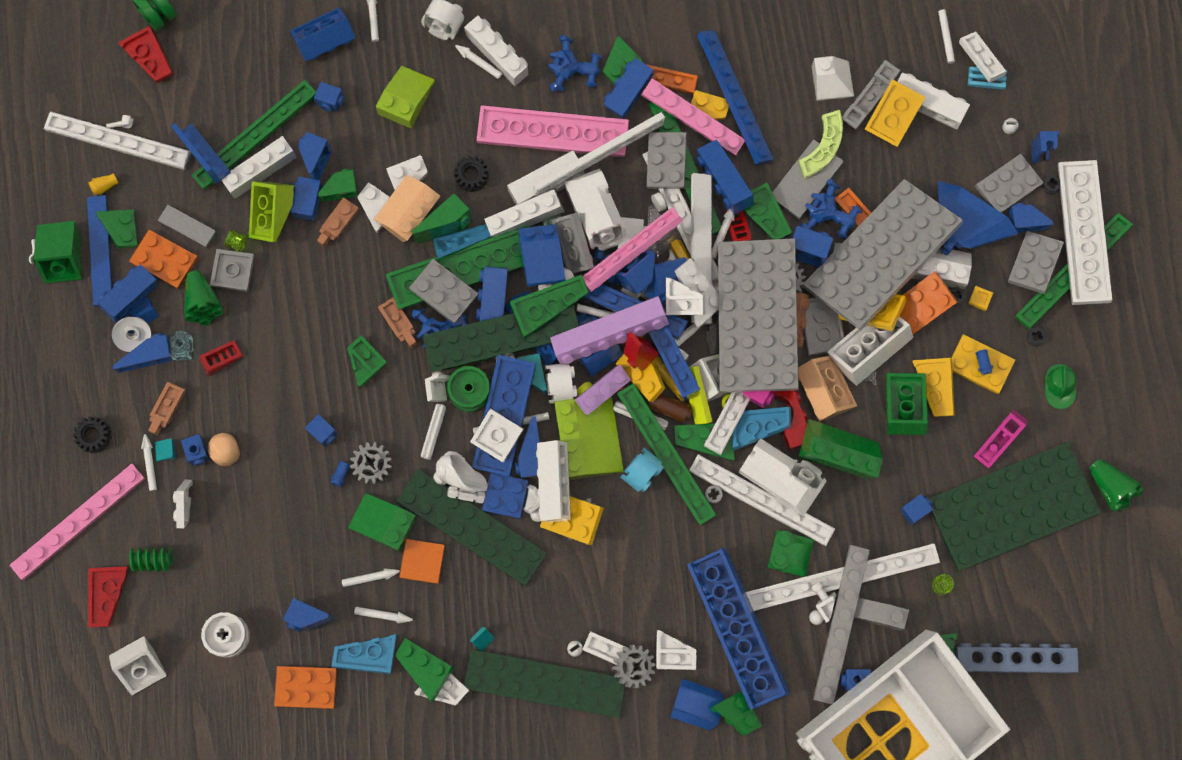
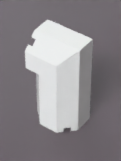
M597 169L564 181L566 192L575 213L578 212L582 221V228L590 248L595 249V247H598L599 250L603 251L617 246L620 243L619 239L621 237L624 239L627 236L626 229L611 193L608 191L609 187L603 172Z
M761 438L738 472L803 515H805L826 483L825 477L822 480V472L818 467L805 460H802L801 463H796L798 460H793Z

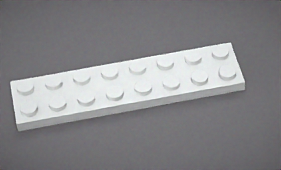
M1097 160L1058 162L1072 305L1111 303L1112 292Z

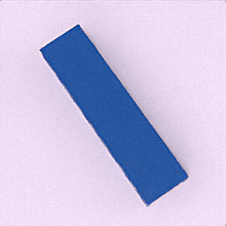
M721 548L687 564L749 708H758L790 694L727 548Z

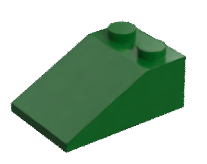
M452 194L412 230L415 242L421 244L437 237L466 230L472 221L470 210L455 194Z
M887 373V435H926L928 424L926 375L922 373Z
M365 493L348 528L401 553L406 539L417 520V516Z

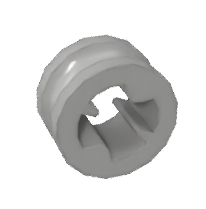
M710 486L706 489L705 498L709 503L716 504L721 500L723 494L718 486ZM711 490L719 493L716 500H712V497L709 498L708 495L711 493Z

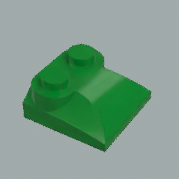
M776 530L767 568L806 577L814 539L792 534L788 531Z

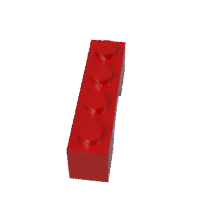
M795 390L774 391V398L783 401L791 409V428L784 430L782 433L788 451L801 448L808 418L805 410H801L799 392H795Z

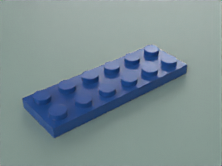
M498 355L484 418L488 411L492 409L522 427L536 363ZM519 439L505 462H501L477 447L472 468L510 477Z

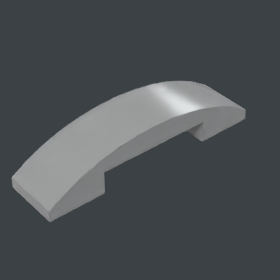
M885 60L862 93L842 116V120L856 130L882 98L892 79L895 80L900 70Z

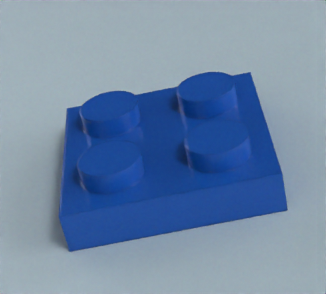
M490 473L482 511L521 519L529 481Z

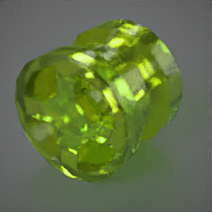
M232 229L228 233L224 245L228 248H234L237 252H241L246 244L247 235H240L236 230Z
M941 574L932 581V588L935 593L945 595L954 588V580L947 574Z

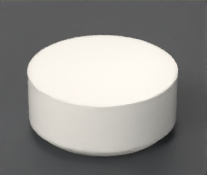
M658 192L651 195L652 203L658 212L666 210L667 206L663 196Z

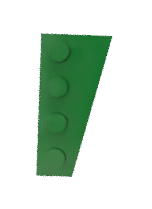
M582 275L510 301V306L523 338L586 296L588 289Z

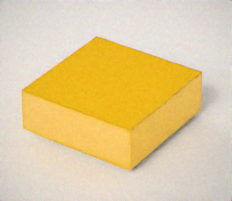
M975 286L968 305L986 311L993 292Z

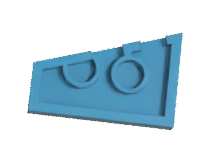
M484 224L434 238L433 243L437 258H440L474 243L484 241L491 236L487 225Z
M790 407L744 411L733 431V449H740L759 441L760 438L764 439L791 428Z
M397 634L384 638H374L360 643L355 642L335 646L332 668L391 674Z

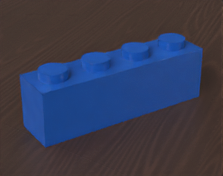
M716 139L698 148L696 160L701 168L704 167L706 170L705 174L711 175V181L715 184L714 189L718 195H722L724 198L723 203L725 207L731 209L733 214H736L754 205L753 194L718 140Z

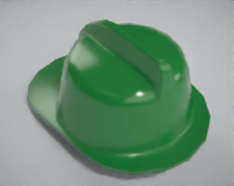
M1056 364L1046 372L1045 396L1052 407L1066 409L1075 401L1076 376L1074 371L1067 365Z

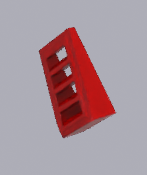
M742 210L738 212L740 217L734 218L728 229L732 242L753 240ZM740 220H741V222H742V223H739V224H736V225H732V222H736V221H740ZM743 227V230L734 232V229ZM744 233H745V236H743V237H739V238L736 237V235H740V234H744Z
M235 340L200 355L199 359L206 374L210 376L239 360L243 355ZM229 348H231L234 352V356H231L228 350ZM222 352L226 354L227 359H224L221 354ZM215 356H218L220 360L219 363H217L216 359L214 358ZM208 360H211L212 366L209 365Z

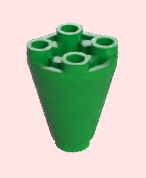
M191 271L187 274L185 285V320L187 322L200 323L201 326L209 325L211 320L223 314V308L204 275L200 271Z
M1098 459L1089 468L1093 479L1112 511L1117 512L1120 509L1124 511L1131 505L1129 501L1132 498L1139 497L1145 491L1140 482L1102 459Z

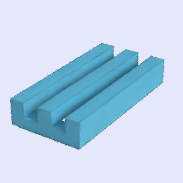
M969 67L968 86L1005 90L1006 74L994 80L1001 81V83L972 81V79L988 80L984 75H980L982 73L978 67Z

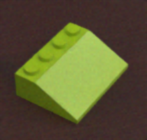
M609 397L588 415L584 414L575 402V399L556 401L555 409L560 441L567 442L569 481L624 472L612 397Z

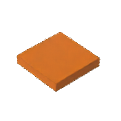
M406 539L399 578L439 584L445 545Z

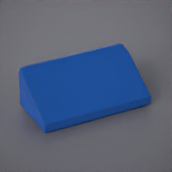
M146 297L121 319L138 317L148 324L158 318L159 315L150 299Z

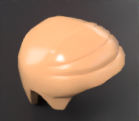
M220 433L214 435L208 443L207 452L209 457L220 466H231L240 457L237 441L230 434Z

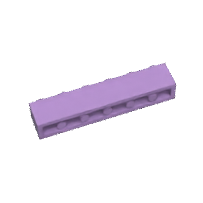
M658 296L550 337L559 363L569 364L579 358L590 356L592 353L626 342L630 331L638 336H643L650 331L669 325V322Z

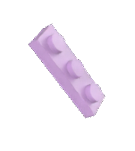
M619 364L578 396L575 402L584 414L588 415L631 379Z

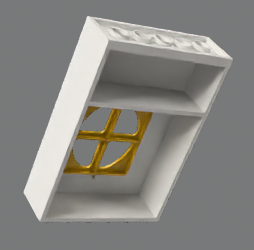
M925 630L799 730L796 735L799 737L797 740L799 745L808 753H811L809 756L811 760H864L876 750H880L886 760H896L887 749L886 742L903 728L907 727L911 733V745L904 760H974L1010 729L937 632ZM880 710L891 711L899 715L900 721L882 736H878L865 718L867 714ZM859 723L871 738L872 743L855 758L850 759L846 751L847 738L852 727Z

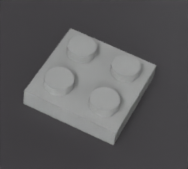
M216 249L210 286L249 292L255 255Z

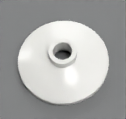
M138 317L123 318L115 324L112 330L114 344L126 352H131L143 341L151 338L149 325ZM134 330V333H128V331Z

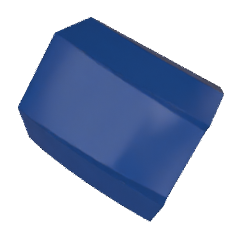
M682 679L670 718L710 731L718 725L721 717L718 712L714 713L711 707L724 701L723 695L717 690Z

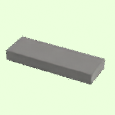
M169 205L166 206L158 219L160 223L208 248L217 233L212 228Z

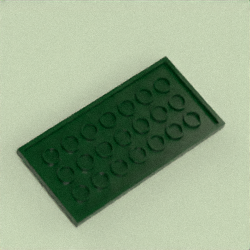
M1069 442L928 498L932 503L931 507L933 510L931 514L957 572L1101 513Z

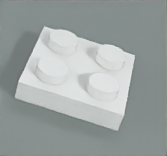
M490 409L470 442L501 462H505L524 429Z

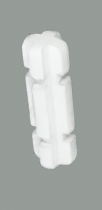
M450 486L447 491L449 498L455 499L458 497L457 499L470 502L475 500L476 503H483L485 500L484 492H469L454 486Z

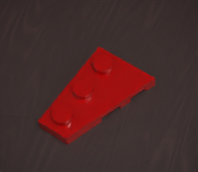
M151 26L118 42L157 83L174 75Z

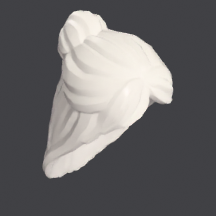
M448 451L437 461L436 472L433 476L437 484L445 485L448 483L451 486L465 489L469 492L487 491L488 483L485 477L475 471L462 455L457 452Z

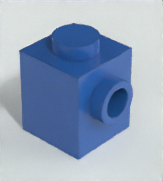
M320 82L314 100L316 105L321 106L323 110L337 112L339 106L342 107L345 96L341 88Z
M200 434L181 440L187 462L191 465L199 466L206 463L205 460L210 459L204 438Z
M846 669L844 674H841V686H844L845 691L851 690L871 674L870 669Z

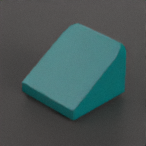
M171 438L155 442L157 462L176 459L175 440Z
M482 627L470 641L480 651H483L494 640V636L485 627Z

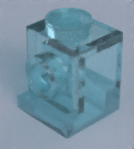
M176 331L175 335H170V357L174 361L192 360L193 337L187 334L186 331ZM178 342H183V345L178 347Z

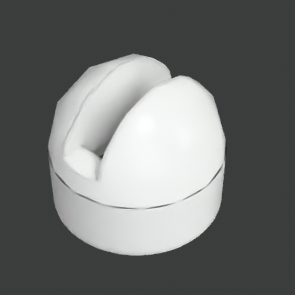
M1014 118L1006 119L1002 125L1003 131L1007 134L1015 133L1018 129V121Z
M571 641L567 646L568 653L573 657L580 656L583 652V646L579 641ZM577 644L580 646L575 651H570V649L575 647Z

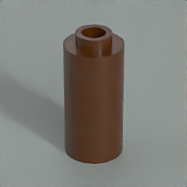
M660 394L648 406L651 411L682 423L685 420L689 421L692 410L689 409V404Z

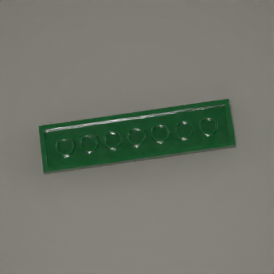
M571 305L525 338H523L514 313L422 336L431 373H436L497 358L498 355L506 356L551 345L550 337L579 327L574 305Z
M417 469L396 501L526 586L547 553L470 502L457 499L458 497L455 499L449 498L447 496V487L437 484L433 478Z
M472 649L464 686L472 691L616 718L620 717L625 683H619L620 677L617 678L612 675Z

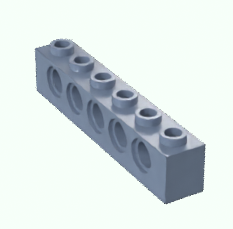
M961 643L960 647L954 648L955 657L967 672H1079L1078 649L1071 648V644H1060L1059 648H1051V644H1039V648H1031V644H1019V648H1015L1011 644H999V647H992V644L985 643L980 644V647H972L971 643ZM974 652L980 655L979 663H975L972 660ZM993 653H997L1000 656L998 664L992 660ZM1013 653H1017L1020 656L1018 664L1012 661ZM1033 653L1038 654L1040 657L1038 664L1032 661ZM1053 653H1056L1060 658L1058 664L1052 661Z

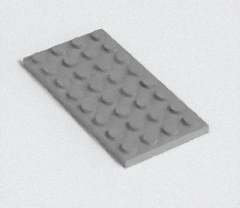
M904 179L828 257L825 263L803 283V287L861 331L963 224V220Z
M795 238L718 242L720 393L799 390Z

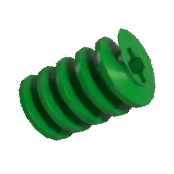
M133 547L130 549L129 563L133 572L138 570L145 572L146 569L148 572H153L154 569L156 572H160L162 569L164 572H168L172 566V547H169L168 553L165 552L164 547L161 548L160 553H158L156 547L153 548L152 553H150L149 547L145 548L144 553H142L141 547H138L136 553Z

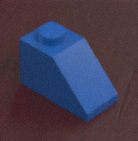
M1017 203L1008 211L1009 219L1018 233L1049 230L1053 225L1051 219L1032 205Z

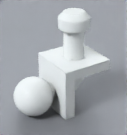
M533 485L527 486L529 491L526 505L523 510L530 514L533 521L540 522L538 489Z
M822 582L812 585V590L816 591L821 599L816 604L818 610L812 611L809 615L810 622L814 625L821 624L823 620L826 623L830 621L837 596L835 592L827 595L823 589L824 585Z

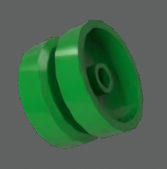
M132 0L140 15L156 31L164 27V21L160 14L167 21H171L177 16V13L167 0Z
M464 366L451 374L447 383V391L453 405L459 410L476 412L487 405L490 383L486 374L479 368ZM468 387H471L472 390H471V391H467V388H468Z

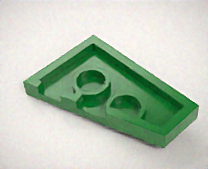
M768 183L751 190L754 205L743 211L773 240L783 239L791 235L792 231Z
M716 423L674 426L675 446L735 461L733 433L721 455L704 447Z
M406 638L395 653L396 658L427 698L434 702L454 668Z

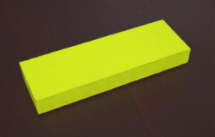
M699 366L689 367L701 389L690 395L689 398L695 424L712 422V417Z

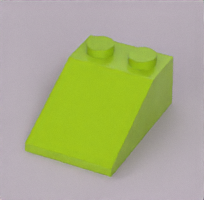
M401 66L384 89L376 105L378 115L412 129L435 83V79Z
M252 181L249 238L269 242L277 241L293 205L294 185Z

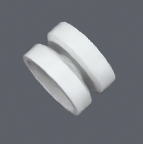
M220 612L212 615L205 622L201 638L205 648L210 653L220 657L232 658L246 649L250 640V631L242 618L231 613ZM226 632H228L229 634H228V636H226V639H225V638H224V634H225Z

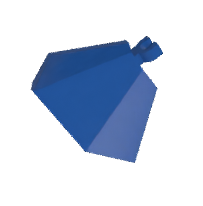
M938 181V203L963 220V224L944 244L941 252L948 256L955 246L959 249L961 247L971 249L1018 234L1010 219L960 186Z

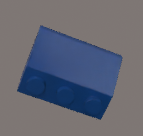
M340 7L290 30L305 61L314 60L320 54L331 52L335 47L341 44H348L352 39L356 38Z

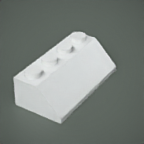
M940 247L911 278L922 281L936 271L947 287H958L964 290L968 285L971 272V253L952 249L947 256L941 252L944 247Z
M899 316L893 331L867 325L861 331L855 328L827 353L841 372L857 386L914 337L910 325Z

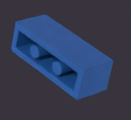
M636 58L632 62H628L624 69L626 72L622 77H618L614 84V90L612 93L608 92L604 98L605 108L621 119L626 118L655 74L652 68Z
M140 264L138 267L130 269L123 280H118L113 285V289L103 293L99 297L98 305L107 316L117 323L158 286L157 280Z
M485 266L484 270H480V281L483 282V289H479L478 292L481 308H477L476 319L484 321L504 316L508 268Z

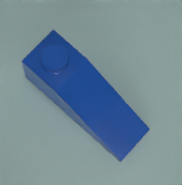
M162 333L153 335L152 338L143 341L115 363L113 370L117 373L174 361L170 338Z
M536 417L531 418L518 457L519 463H515L516 473L520 474L521 478L537 476L538 459L536 450L537 443H540Z

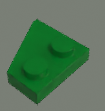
M618 36L603 69V75L614 85L618 77H622L626 72L624 69L629 61L632 62L634 58L641 62L643 61Z
M134 210L96 212L97 218L100 219L106 232L111 236L118 249L137 248Z
M362 335L347 347L357 385L360 388L388 364Z
M742 691L711 707L714 713L718 712L725 718L724 721L734 726L743 736L762 726L754 710L749 708Z

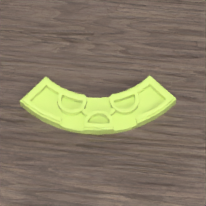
M840 110L822 115L823 137L819 146L810 155L799 160L804 179L824 169L837 153L843 132Z

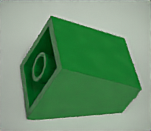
M75 221L37 225L33 260L45 284L82 280L80 232Z

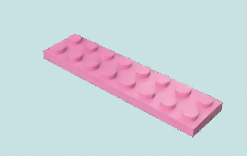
M481 106L476 141L481 144L563 152L574 151V153L588 154L627 132L629 120ZM626 146L609 156L625 157Z

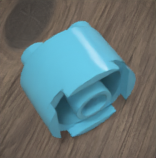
M645 447L641 450L643 455L641 453L637 455L624 472L627 475L622 474L620 476L622 480L637 492L640 490L642 492L645 491L652 483L650 478L657 476L664 468L661 465L662 461Z

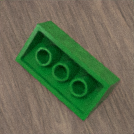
M810 419L808 420L799 457L868 480L878 478L883 460L879 442Z

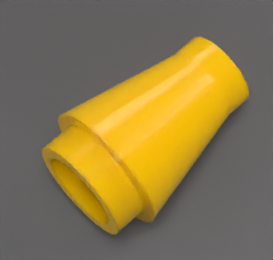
M113 173L107 176L92 178V181L88 182L94 196L105 193L118 184V181Z

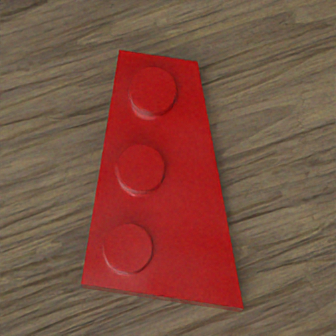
M128 566L88 568L89 628L110 627L129 570Z

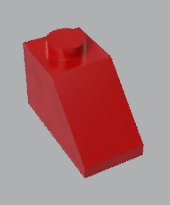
M631 331L629 332L624 349V354L628 358L627 362L633 368L638 367L645 370L659 353L647 340Z

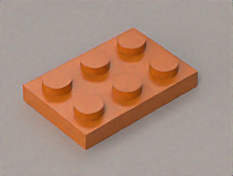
M148 230L129 262L137 267L141 264L151 275L179 290L198 257L155 232Z
M934 271L903 294V296H906L907 301L900 317L910 325L914 335L957 304L958 301L939 274Z
M277 666L274 706L335 709L337 669Z

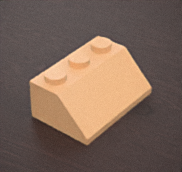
M406 175L373 220L402 242L408 241L412 235V230L422 222L440 195L426 184Z
M830 356L812 359L798 367V379L802 383L806 396L810 400L819 421L830 419L857 407L841 370Z

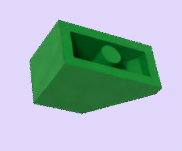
M341 169L339 172H335L319 191L320 201L327 202L341 200L343 197L345 199L358 197L354 171Z

